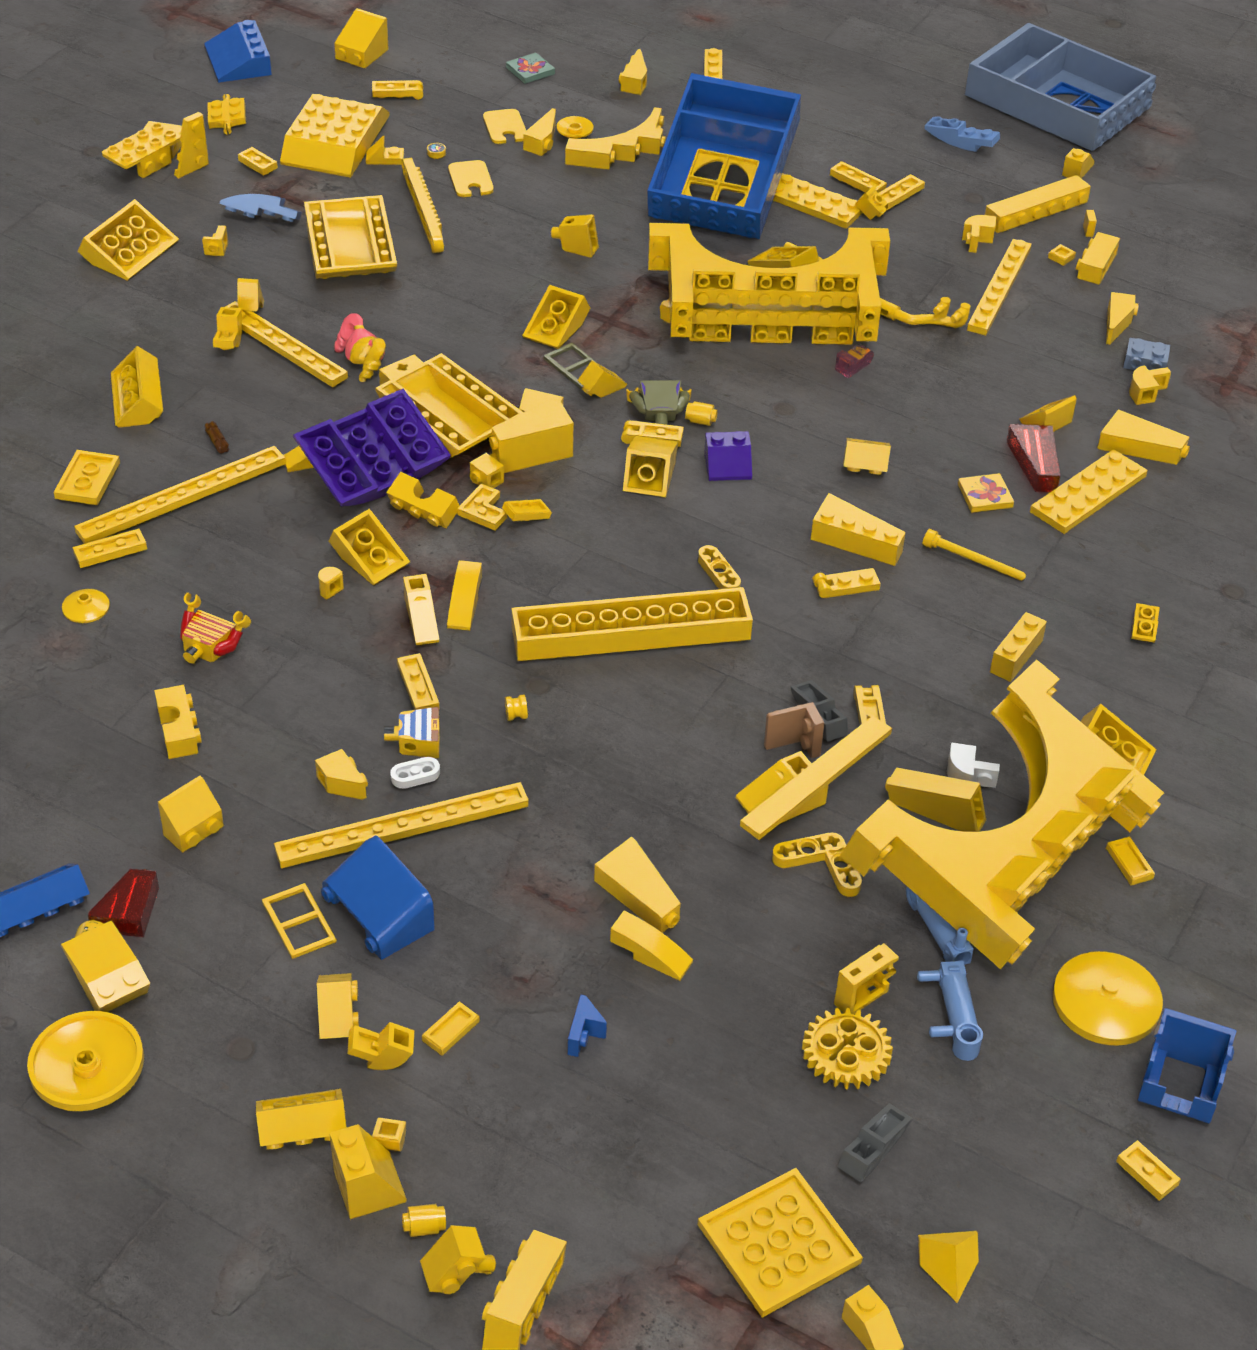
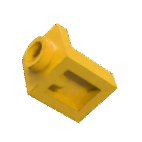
M218 226L216 233H213V237H203L202 242L205 255H225L228 245L226 226Z

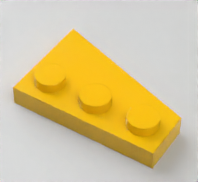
M199 112L183 119L180 141L182 142L181 151L177 153L178 169H175L174 176L177 178H181L209 164L203 114Z

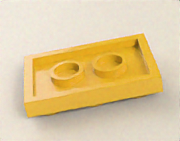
M76 450L54 490L55 499L98 505L120 464L119 456Z

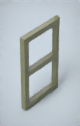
M573 343L544 355L545 361L582 390L583 385L570 372L589 364L593 360L590 356ZM571 349L584 358V360L567 368H563L552 359Z

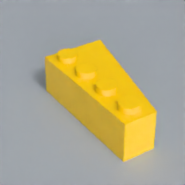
M828 493L813 519L811 540L895 566L903 552L906 532Z
M533 1230L529 1239L521 1242L517 1260H511L506 1272L505 1281L500 1280L496 1287L495 1299L493 1302L488 1301L484 1308L482 1320H485L482 1350H520V1344H527L531 1335L530 1330L534 1318H539L546 1294H550L563 1266L567 1241Z

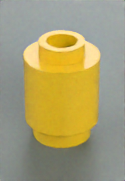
M694 401L693 403H688L685 419L690 420L691 423L711 426L712 422H716L718 410H715L712 404Z
M436 1204L407 1207V1213L402 1214L403 1231H409L410 1237L439 1234V1231L446 1230L444 1206L437 1207Z

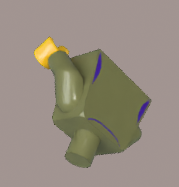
M681 380L640 381V388H635V391L626 389L627 401L632 402L637 410L644 414L645 420L655 421L656 424L668 425V421L676 419V414L682 413L690 401L692 389H689V391L682 390L680 387Z

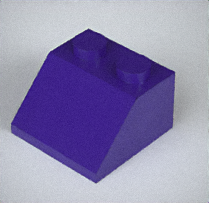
M748 431L705 433L704 456L709 481L752 479L751 442Z

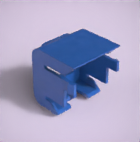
M1164 1008L1160 1023L1154 1033L1155 1038L1137 1101L1210 1124L1217 1106L1216 1101L1223 1085L1228 1062L1233 1059L1234 1048L1232 1045L1236 1030ZM1165 1057L1202 1067L1206 1070L1200 1096H1194L1193 1102L1165 1093L1167 1087L1158 1084Z

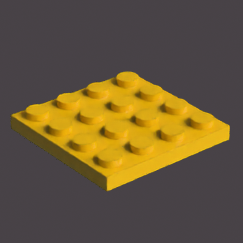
M797 1168L698 1218L697 1225L761 1317L772 1313L862 1263V1255Z

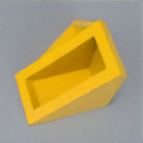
M967 1231L918 1235L919 1265L958 1303L979 1262L978 1232Z

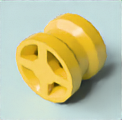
M524 694L519 695L518 698L505 697V710L508 721H512L516 717L528 718L527 702Z

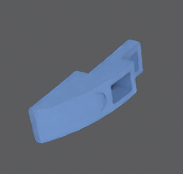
M932 117L925 124V129L933 136L947 144L964 150L976 152L981 146L993 147L1000 139V132L992 131L991 129L966 128V121H959L955 118L943 119L941 117Z
M242 194L220 200V204L225 205L226 210L236 212L238 209L244 211L243 215L255 218V215L261 216L263 209L265 214L275 216L277 213L283 215L282 219L293 222L294 219L300 220L302 214L300 211L284 207L285 199L277 196Z

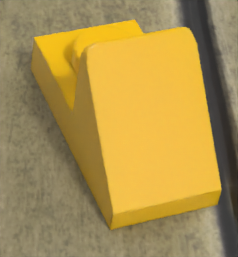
M382 136L366 152V164L402 165V159H404V148H385V136Z
M238 278V308H241L243 311H258L259 308H263L264 298L258 279Z

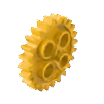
M835 1008L834 1015L825 1011L824 1019L817 1015L815 1023L810 1022L808 1031L804 1032L802 1050H804L803 1059L808 1060V1068H815V1077L821 1074L824 1075V1083L832 1079L834 1080V1087H837L842 1082L845 1089L849 1088L850 1083H854L855 1087L859 1089L862 1081L867 1086H870L871 1079L879 1081L880 1074H886L887 1066H890L893 1046H890L891 1037L886 1036L887 1028L879 1029L880 1021L871 1022V1014L866 1015L864 1018L861 1017V1010L859 1009L855 1015L851 1014L849 1008H846L843 1014H841L838 1008Z

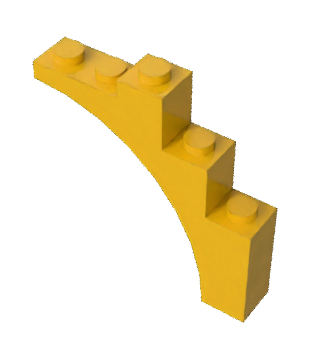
M654 107L651 115L645 122L622 134L597 139L569 138L565 148V164L609 170L611 163H614L615 160L635 162L636 156L640 155V152L660 155L661 148L664 147L666 142V136H663V129L661 128L664 125V116H661L662 108Z

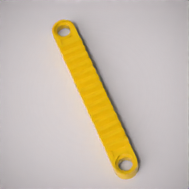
M412 158L402 159L403 175L432 252H443L442 224L440 223V218H438L425 180H423L420 167H415Z

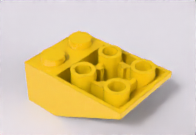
M802 751L780 759L736 794L735 798L749 814L812 763ZM828 785L781 823L826 804Z

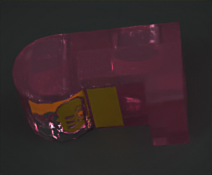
M860 343L847 352L842 350L837 353L835 370L850 378L871 363L874 352Z

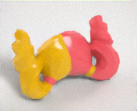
M351 313L345 317L334 344V351L341 353L345 349L347 360L354 364H363L359 381L366 382V379H371L374 371H378L381 366L380 360L384 357L386 344L383 339L377 338L364 328L363 319L359 314Z

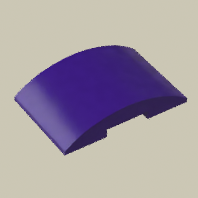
M404 388L367 403L365 409L334 422L329 419L293 434V438L340 506L358 505L384 497L400 472L420 479L451 457V454Z

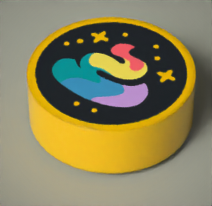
M431 143L427 146V155L433 159L443 158L446 155V147L441 143Z

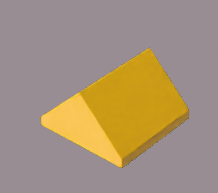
M1074 395L1048 403L1019 418L1023 425L1043 438L1072 422L1077 398Z

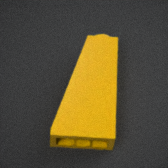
M1117 410L1101 431L1097 449L1109 452L1114 449L1124 455L1177 465L1181 458H1186L1190 446L1187 445L1189 436Z
M896 768L891 777H888L885 788L892 803L961 832H980L986 822L981 786L978 782Z
M630 837L595 864L594 881L646 923L662 933L668 928H673L680 920L681 903L633 837Z

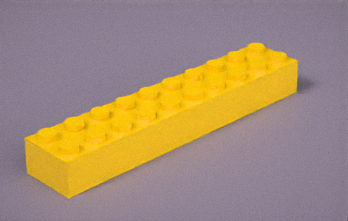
M744 587L512 608V633L517 661L751 640L753 621Z

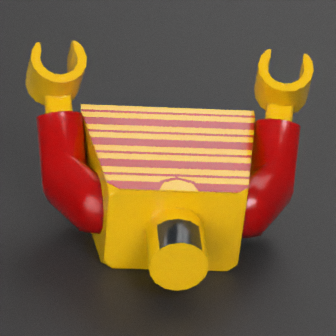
M189 592L186 593L184 602L188 607L183 613L180 639L183 641L185 650L183 653L184 659L189 663H195L198 658L214 662L220 656L233 652L243 634L242 628H247L251 624L250 617L245 615L243 618V613L237 611L233 615V621L236 623L234 624L199 609L195 613L194 609L200 606L201 599L196 594L195 600L190 603L191 594Z

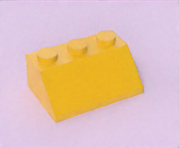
M341 1089L256 1101L260 1146H266L267 1149H278L283 1147L284 1143L294 1141L296 1145H305L312 1143L314 1138L324 1137L326 1141H330L331 1132L347 1128Z

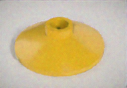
M579 116L565 117L557 123V131L561 135L574 139L590 135L594 128L590 120Z
M82 589L71 593L65 598L62 603V612L70 621L90 623L102 618L108 612L110 603L108 597L103 592L95 589Z

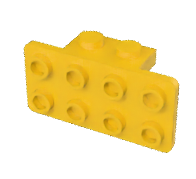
M153 123L151 126L138 131L117 144L109 146L102 151V156L124 169L137 165L138 176L145 178L172 163L170 146L180 141L181 134L162 123Z

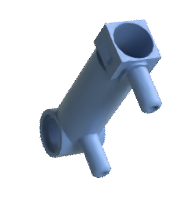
M906 887V897L914 911L918 910L944 954L943 958L945 961H964V965L971 963L973 947L967 940L968 931L965 928H959L958 930L953 928L909 887Z
M964 961L941 962L940 969L918 971L917 980L919 982L939 981L950 1024L948 1026H930V1037L952 1036V1051L954 1055L965 1061L975 1059L980 1052L983 1031L977 1024Z

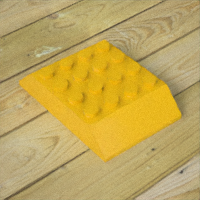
M312 94L285 134L280 164L351 178L390 116V112L374 104Z
M382 195L304 202L307 231L316 279L396 271L397 261Z
M442 353L376 387V393L379 398L404 388L451 454V457L492 436L493 426L523 413Z

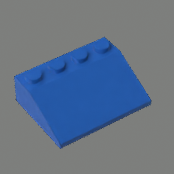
M255 20L238 22L204 43L218 83L272 75L270 55Z

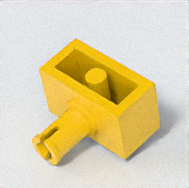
M451 1225L420 1260L429 1291L452 1294L458 1291L471 1274L484 1273L491 1275L496 1267L494 1256L484 1254L476 1227Z

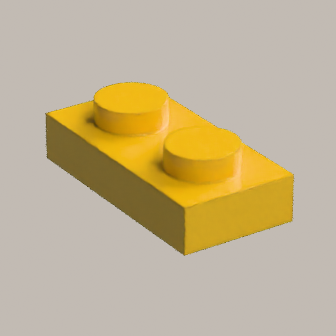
M253 147L238 154V161L263 176L278 168L277 161Z
M1138 1140L1117 1157L1116 1162L1159 1201L1180 1183L1181 1179Z

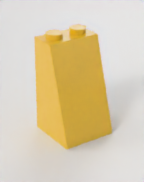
M553 398L493 426L492 437H489L492 448L490 456L504 465V473L573 457L574 423L559 398Z

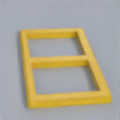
M305 883L262 899V903L292 959L337 942ZM304 892L314 911L280 923L270 904ZM318 917L328 937L294 950L284 930Z

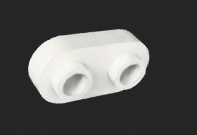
M424 757L397 764L391 769V782L395 787L409 788L435 781L440 775V764L432 757Z

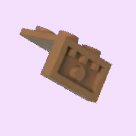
M814 703L797 705L768 713L764 739L765 749L768 750L801 742L802 748L807 750L811 758L819 757L821 755L824 721Z

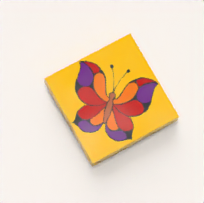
M1000 473L958 479V486L971 513L1012 508L1014 505V500Z

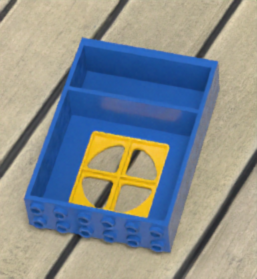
M691 73L647 190L648 216L760 239L800 122L801 94ZM716 161L723 163L717 180L694 176L698 169L708 163ZM730 165H737L744 170L748 177V186L724 182ZM698 184L714 188L711 199L692 197L690 185ZM722 190L745 195L736 205L717 202Z

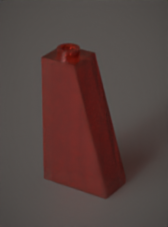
M1010 424L1007 444L1035 492H1052L1058 487L1060 481L1053 426Z

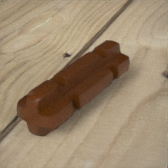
M214 421L207 422L205 424V431L217 451L221 454L228 452L229 444Z

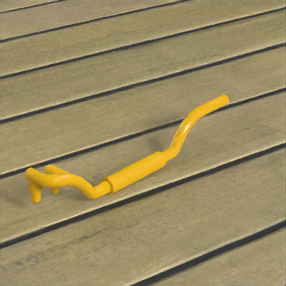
M786 242L784 247L796 246L790 242ZM942 297L933 309L934 314L911 315L902 311L899 306L880 298V315L893 321L897 319L909 325L936 324L960 328L966 324L971 306L968 303H961L960 308L949 317L947 314L951 300L948 297Z

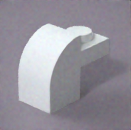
M951 743L947 766L948 777L978 782L983 787L996 788L1000 764L975 761L976 746Z

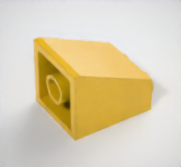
M358 8L355 9L334 43L335 59L362 68L368 67L388 50L387 18Z
M635 435L627 448L623 491L666 497L676 463L678 442Z
M358 1124L330 1133L334 1173L350 1219L407 1202L391 1154L383 1145Z

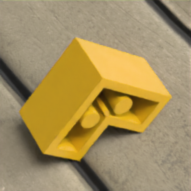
M352 973L319 975L317 980L320 1039L349 1037V1030L354 1025L359 1026L358 1012H353V1001H358L357 980L352 981Z

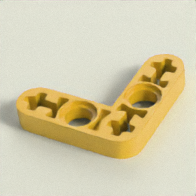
M825 833L781 842L774 846L772 862L777 867L790 868L825 860L840 894L854 897L860 893L862 879L859 872L840 856L846 847V843L841 835ZM804 847H810L814 849L815 852L807 854L804 853L801 849ZM837 861H843L848 866L845 868H839L835 866L834 863ZM846 876H848L849 883H845Z

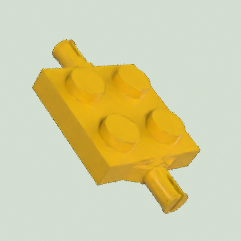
M224 94L223 101L215 100L208 102L209 129L224 128L223 132L227 134L228 130L230 134L231 127L246 124L244 98L230 99L229 94Z

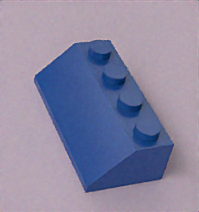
M66 864L0 892V937L8 934V928L15 925H18L19 928L34 923L33 918L43 914L44 917H48L60 911L58 907L68 903L71 907L85 901L84 896L90 894L79 865Z

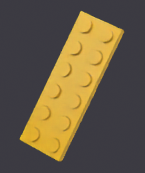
M784 173L781 175L773 199L775 202L845 229L863 214L855 205L857 200L849 199L841 194L828 191L823 187L815 186L807 181L799 180Z
M1113 449L1032 504L1030 513L1065 534L1144 479L1148 470Z

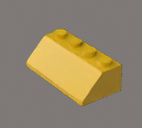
M136 346L111 372L115 426L117 427L150 424L155 418H159L163 412L158 359L139 346Z

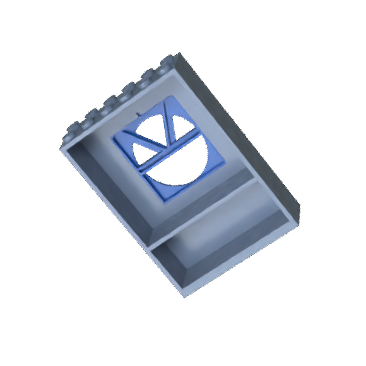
M1027 23L969 64L965 95L1081 147L1094 151L1151 107L1153 102L1151 99L1152 93L1156 88V76L1036 25ZM1056 94H1072L1080 97L1071 104H1068L1051 96ZM1091 100L1098 107L1083 106L1082 104ZM1088 112L1101 113V115L1095 116Z

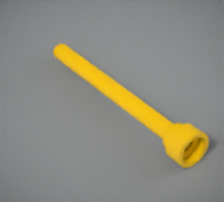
M929 528L924 536L922 545L926 547L937 548L938 546L1022 581L1026 578V574L1020 570L942 539L941 535H938V532Z

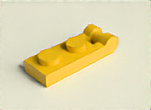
M418 80L372 81V95L378 98L414 97L419 100L423 97V83Z
M629 420L624 424L621 440L626 444H630L636 435L677 441L678 447H681L684 427Z
M874 568L830 575L817 573L812 578L814 585L818 587L817 592L821 598L880 590L881 584Z
M862 685L854 686V700H856L860 725L871 716H875L886 724L879 685H871L870 688H863Z

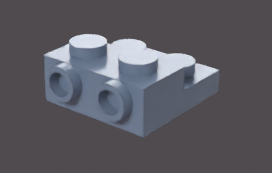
M1129 338L1123 368L1136 370L1144 365L1148 370L1166 368L1170 345L1161 342L1145 341L1140 338Z

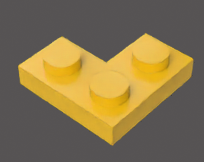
M482 483L457 508L458 516L495 531L507 519V514L503 509L493 506L500 498V491Z

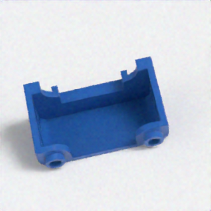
M376 835L366 840L322 882L321 894L327 902L331 901L333 904L342 902L365 929L366 939H364L367 949L371 953L375 952L381 960L434 930L433 901L429 892Z

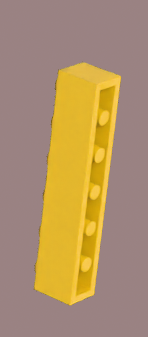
M1075 175L986 205L985 215L996 216L995 232L1000 233L1087 203L1091 186Z

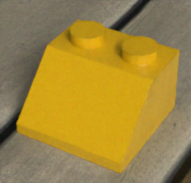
M198 776L158 801L163 834L182 853L196 846L200 841L216 833L224 826L222 810L201 776Z

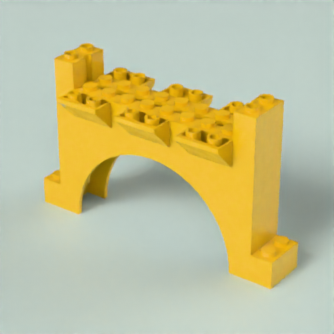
M649 223L648 270L668 271L671 337H690V341L730 342L732 325H751V342L791 343L793 326H812V344L852 345L854 328L856 341H877L881 302L876 275L886 276L890 236L888 228H848V238L845 244L835 254L824 260L799 267L762 268L732 262L708 251L692 235L689 224Z
M1038 660L1033 662L1007 687L1010 693L991 712L1015 741L1026 765L1029 779V799L1026 812L1021 818L1011 824L989 831L961 832L936 827L906 813L888 799L856 829L840 855L863 877L871 870L876 872L884 865L956 930L965 928L968 931L967 940L999 969L1007 962L1012 965L1032 942L1029 936L1035 928L1022 918L1018 911L1028 901L1027 899L1030 896L1038 893L1046 885L1047 881L1056 875L1061 866L1071 856L1070 853L1081 849L1089 840V837L1100 829L1103 825L1102 822L1109 816L1128 832H1131L1136 826L1142 828L1150 819L1147 813L1152 815L1159 808L1161 803L1158 800L1164 794L1162 790L1052 698L1057 691L1054 687L1059 678Z

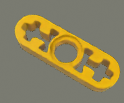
M710 545L701 547L698 553V562L718 589L740 588V577L719 550ZM720 568L725 571L720 573L715 572L714 569Z

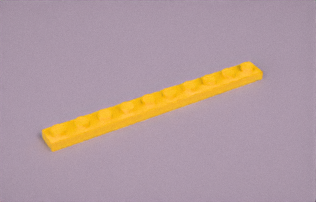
M272 446L75 525V533L84 544L103 539L285 465V457L275 446Z
M521 782L276 842L274 843L275 852L280 867L285 868L356 850L366 840L375 835L385 843L528 807V798Z

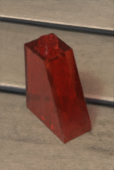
M129 869L89 911V921L95 920L103 924L112 921L121 935L144 937L159 890L156 871Z

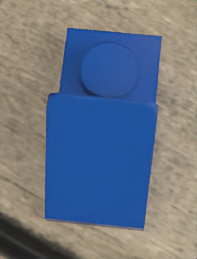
M580 995L568 1037V1055L579 1057L581 1046L586 1047L589 1036L605 1039L607 1032L605 1019L585 995Z

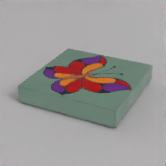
M537 53L506 62V68L525 84L555 74V68Z

